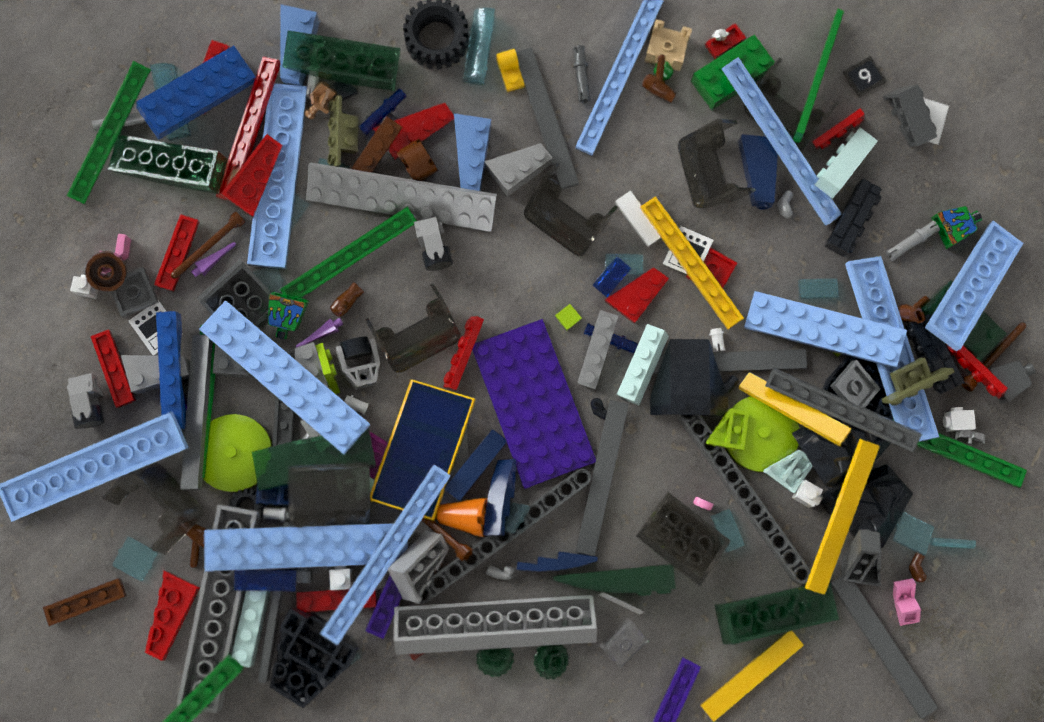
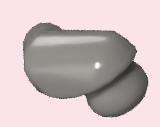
M789 190L785 191L777 203L779 213L784 218H790L793 215L789 202L794 194Z
M489 565L486 571L487 575L500 580H510L513 578L514 569L510 566H505L503 571Z

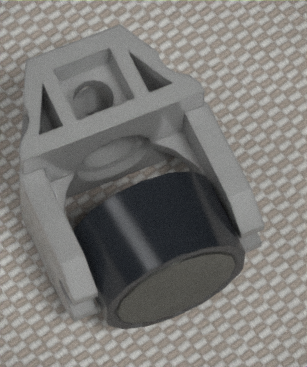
M436 217L414 222L419 244L421 247L426 248L422 252L425 269L427 271H436L451 266L453 259L450 247L444 246L441 236L444 233L442 222L438 223Z
M367 336L341 342L340 346L336 347L341 374L355 390L374 386L381 364L374 338L368 339ZM369 354L372 356L370 364L350 368L345 360L356 359ZM363 375L366 379L363 380L360 378V376Z
M90 373L68 379L67 391L72 408L71 414L74 428L85 429L103 424L104 417L98 401L99 397H103V393L97 376Z

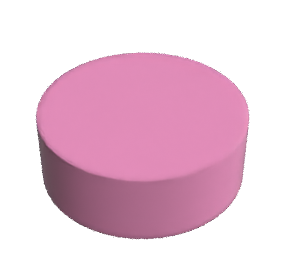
M695 497L693 502L695 505L709 511L712 510L714 505L699 497Z

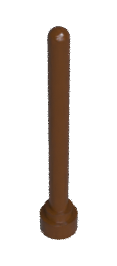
M236 211L231 214L229 222L171 273V277L173 279L178 278L233 228H240L245 224V220Z
M1024 322L1019 323L982 363L987 369L1025 330L1026 324ZM971 374L964 376L965 383L961 386L965 390L972 392L977 387L978 382Z
M405 496L399 497L400 502L408 504L410 501ZM426 518L421 519L435 533L442 534L445 542L455 549L456 556L462 562L470 557L473 552L470 546L463 543L460 544L436 522Z

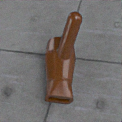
M660 54L657 61L656 76L651 73L648 74L643 80L642 87L671 103L677 93L663 82L665 55Z
M353 282L331 304L330 309L332 313L338 317L345 315L364 291Z
M923 296L913 306L909 304L899 305L898 310L901 320L904 322H924L925 316L921 308L929 302V297Z
M182 518L178 521L176 527L192 540L190 566L195 568L198 566L200 546L205 548V530L208 529L187 518Z

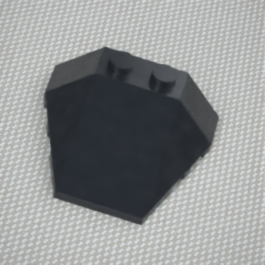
M670 339L650 396V415L724 416L728 410V395L709 339Z

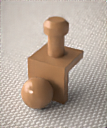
M319 82L315 90L310 94L312 106L304 112L308 119H314L318 110L328 114L327 104L336 95V91L331 89L327 82Z

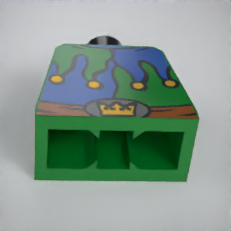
M963 206L938 212L931 219L936 222L935 226L938 224L940 228L938 234L945 248L949 249L977 230L975 223L982 221V216L979 211L970 213L968 208Z
M278 292L269 294L268 324L277 327L276 338L287 339L289 330L296 331L299 328L309 300Z

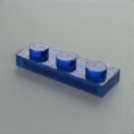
M235 570L234 590L296 591V570Z

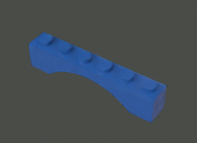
M177 311L156 312L161 413L165 415L173 411L180 429L183 430L186 425L187 409L181 379V314Z

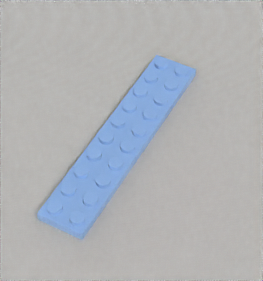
M275 83L266 108L263 138L268 134L282 144L283 147L252 220L247 260L248 266L286 269L305 117L304 112L307 100V86Z
M881 256L848 261L845 266L862 319L904 329ZM907 335L905 336L897 368L876 363L886 396L896 392L890 373L915 361ZM924 389L918 391V394L913 397H906L898 405L892 406L889 404L895 422L922 433L919 442L939 437Z
M227 301L199 328L202 333L342 454H345L370 426V423Z
M172 411L0 484V497L12 522L189 447Z
M394 523L205 530V571L367 565ZM408 540L393 563L408 549Z

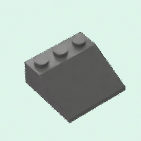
M239 259L200 294L197 299L211 314L227 301L257 327L268 317L269 294L271 292Z

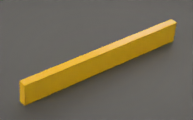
M655 196L640 206L641 211L727 330L744 319L742 314Z
M862 439L858 442L805 586L808 590L824 595L826 593L880 446Z

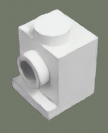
M86 275L73 277L71 292L78 296L97 298L98 290L88 283Z

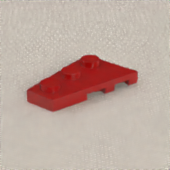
M858 109L812 141L816 150L820 148L822 150L831 144L832 140L841 138L848 130L860 125L865 119L862 109Z
M653 267L605 299L604 302L635 324L669 278Z

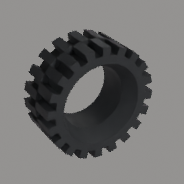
M426 0V4L420 1L417 3V9L414 7L410 9V15H406V23H403L407 51L411 54V58L414 61L418 60L419 65L423 66L426 63L427 69H432V66L435 65L437 70H442V65L445 64L447 68L452 67V61L457 64L460 61L459 56L464 57L466 54L465 48L468 49L469 28L468 21L465 19V13L463 10L459 11V6L456 3L452 7L450 0H446L445 3L442 0H436V2ZM434 22L448 25L455 34L453 41L443 49L434 50L427 48L419 40V35L426 25Z

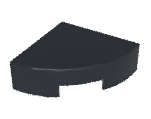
M347 82L333 83L337 94L342 96V101L358 94L355 87Z

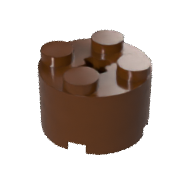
M419 138L400 149L397 153L413 180L423 181L439 171Z
M98 252L90 258L86 265V279L97 290L114 291L123 284L126 278V263L115 252ZM102 267H105L106 269L110 268V275H108L107 273L103 275Z

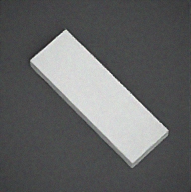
M631 191L615 201V204L647 247L661 239L641 211L640 206L642 205Z

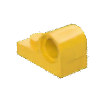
M515 49L497 53L496 61L506 91L510 92L524 88L525 84L519 69Z

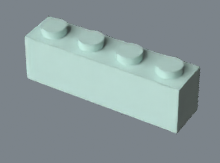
M859 128L856 133L851 132L845 139L848 143L846 145L841 144L836 151L837 157L833 155L826 163L829 167L827 169L823 167L816 176L819 180L815 186L832 199L878 141L862 128Z
M647 324L617 392L621 399L638 406L640 405L669 335L665 330Z
M248 583L232 652V657L242 666L251 667L255 665L272 586L257 583Z

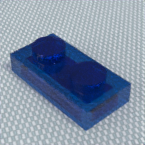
M616 256L592 285L604 296L608 297L632 268Z

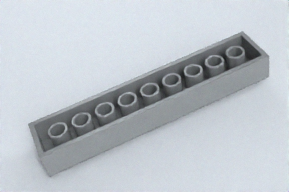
M218 505L213 530L259 528L261 512L228 505ZM250 569L204 570L176 706L228 654L232 656ZM226 688L203 711L217 713L222 710Z
M593 595L394 607V646L396 655L596 642L597 639Z

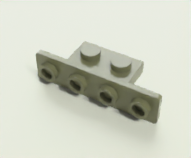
M337 95L330 101L328 107L330 111L328 122L330 136L328 138L329 155L327 163L329 166L340 167L341 151L351 154L358 152V117L342 113V96Z
M919 358L890 373L896 392L882 398V402L892 406L898 405L906 397H913L918 394V391L931 388L933 383L948 379V375L954 373V369L940 368L930 373L926 359Z

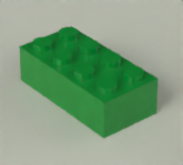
M755 34L693 74L691 83L711 110L738 94L722 70L724 66L739 57L754 82L772 72L776 63Z

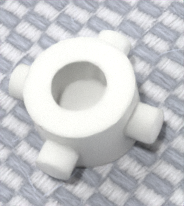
M724 29L716 30L715 34H712V37L717 41L725 40L726 36H729V33Z

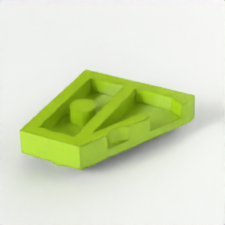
M323 343L315 345L324 377L331 391L334 394L341 393L335 377L337 375L336 368L330 362V360H333L330 349L326 350Z
M728 409L706 441V444L743 451L745 449L749 412Z

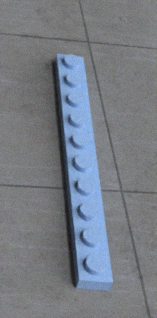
M643 0L575 149L591 156L593 155L664 0Z
M737 57L722 68L723 72L824 225L830 224L842 213L832 198L815 186L819 179L816 177L813 169L739 57Z
M436 465L432 466L322 630L321 635L333 643L339 644L451 475Z

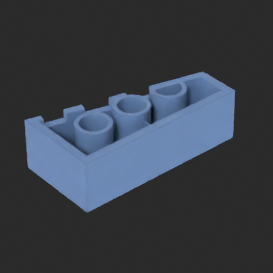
M280 4V78L283 84L303 86L309 65L308 60L311 57L312 42L315 41L320 20L317 12Z
M454 114L460 187L481 191L491 131V119Z

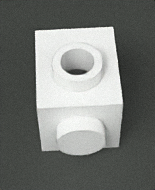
M963 407L951 408V411L944 413L943 425L946 427V432L976 429L974 410H963Z
M804 480L793 494L792 499L808 508L815 505L818 506L823 498L821 495L823 489Z
M347 565L335 566V570H330L331 590L350 589L352 587L353 571L352 569H347Z

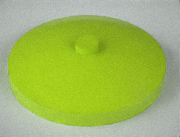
M752 396L739 401L731 408L749 412L745 449L739 451L725 448L732 460L741 467L754 472H763L764 469L797 450L799 444L792 433L799 429L798 422Z
M239 414L224 415L211 421L205 478L203 480L212 487L226 492H238L258 484L265 477L272 463L273 446L265 428L254 419Z

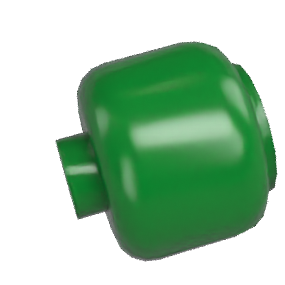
M665 61L663 81L668 80L674 72L673 67L668 61ZM657 63L655 64L656 67H655L654 70H653L655 76H656Z

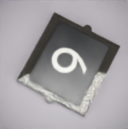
M871 56L843 71V74L850 83L849 86L853 87L858 97L887 81L880 71L881 68L876 65Z

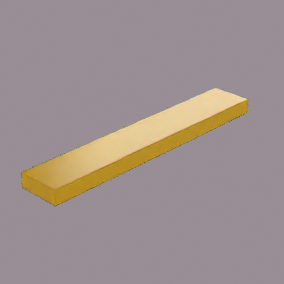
M750 372L739 385V390L838 446H841L851 431V428L817 409L766 387L767 382Z
M789 629L700 706L714 722L803 647V643Z

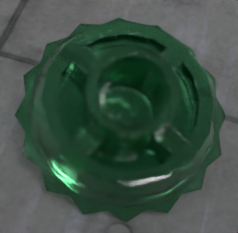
M563 644L544 645L536 649L533 665L536 667L535 671L540 674V677L553 680L561 677L569 665V655Z
M511 648L480 649L476 654V663L484 675L500 677L512 669L514 653L511 651Z

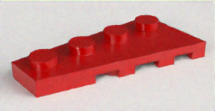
M444 102L395 120L403 128L388 149L394 160L399 158L397 153L400 149L418 138L421 142L454 120V115ZM379 126L373 128V131L376 132Z
M266 134L221 193L222 196L254 217L282 150V144Z
M168 571L163 572V583L159 589V600L157 608L154 610L153 616L155 617L153 625L150 627L145 653L161 661H165L200 589L199 586Z

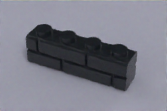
M861 179L858 182L825 244L826 248L842 257L854 251L857 245L854 243L856 238H860L865 230L863 224L871 219L874 213L871 211L874 205L877 206L882 198L879 195L882 188L865 179Z
M929 314L925 316V321L922 323L911 322L906 325V335L909 340L913 341L916 355L926 359L930 373L940 368L954 369V373L948 375V379L933 383L934 390L942 394L964 384L965 381L945 342L925 328L931 319Z

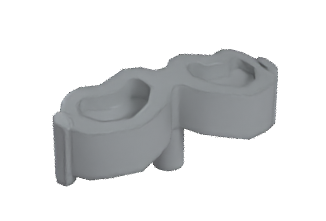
M969 430L956 431L955 439L968 438V444H972V439L985 444L986 435Z

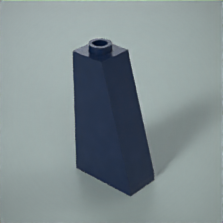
M741 134L738 146L751 204L760 210H767L772 207L775 201L778 154L767 137Z

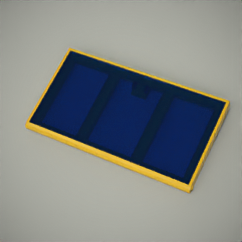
M411 379L368 500L403 511L433 465H436L450 475L476 401L475 398ZM448 481L423 518L435 521Z

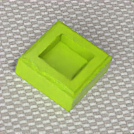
M571 304L555 315L566 331L582 319Z

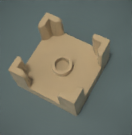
M656 19L645 62L655 65L658 61V56L663 54L665 55V61H668L674 70L680 71L692 29L683 27L681 32L663 28L665 22Z

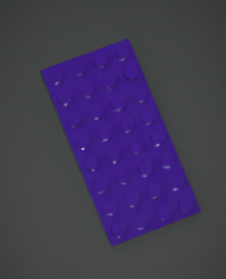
M543 319L474 344L472 349L512 458L516 459V468L524 489L596 462Z

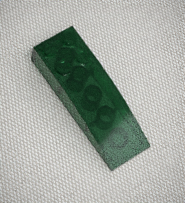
M288 30L282 67L332 81L395 91L401 48Z
M119 135L114 145L108 170L165 185L218 194L228 158L216 150Z
M369 427L345 454H342L322 435L252 452L259 491L376 468Z
M673 564L552 576V580L574 587L613 593H637V596L651 595V591H657V594L671 593V589H676Z
M831 582L828 584L825 595L805 588L806 585L715 604L714 607L722 643L733 645L839 620Z

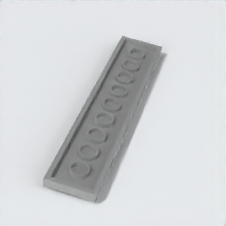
M312 162L308 165L306 200L390 215H395L408 206L415 219L425 220L436 217L438 223L442 222L443 224L492 231L497 194Z

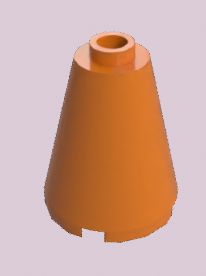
M488 498L440 504L435 519L438 520L439 524L478 537H484V521Z

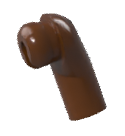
M916 552L909 565V571L915 581L922 583L927 579V575L921 567L925 556Z

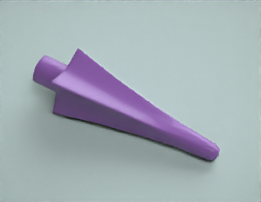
M232 242L216 253L195 262L196 268L191 273L195 277L201 273L205 276L236 243Z
M330 318L313 334L297 344L296 348L339 332L338 327L343 325L342 320L338 318L334 321Z

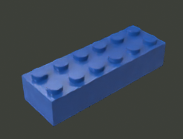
M232 46L136 102L137 110L158 140L253 85L256 77L236 47Z

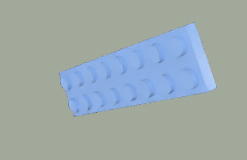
M992 221L987 226L925 328L956 352L960 350L1023 243Z
M757 291L754 292L744 325L745 329L897 368L907 333L905 329Z

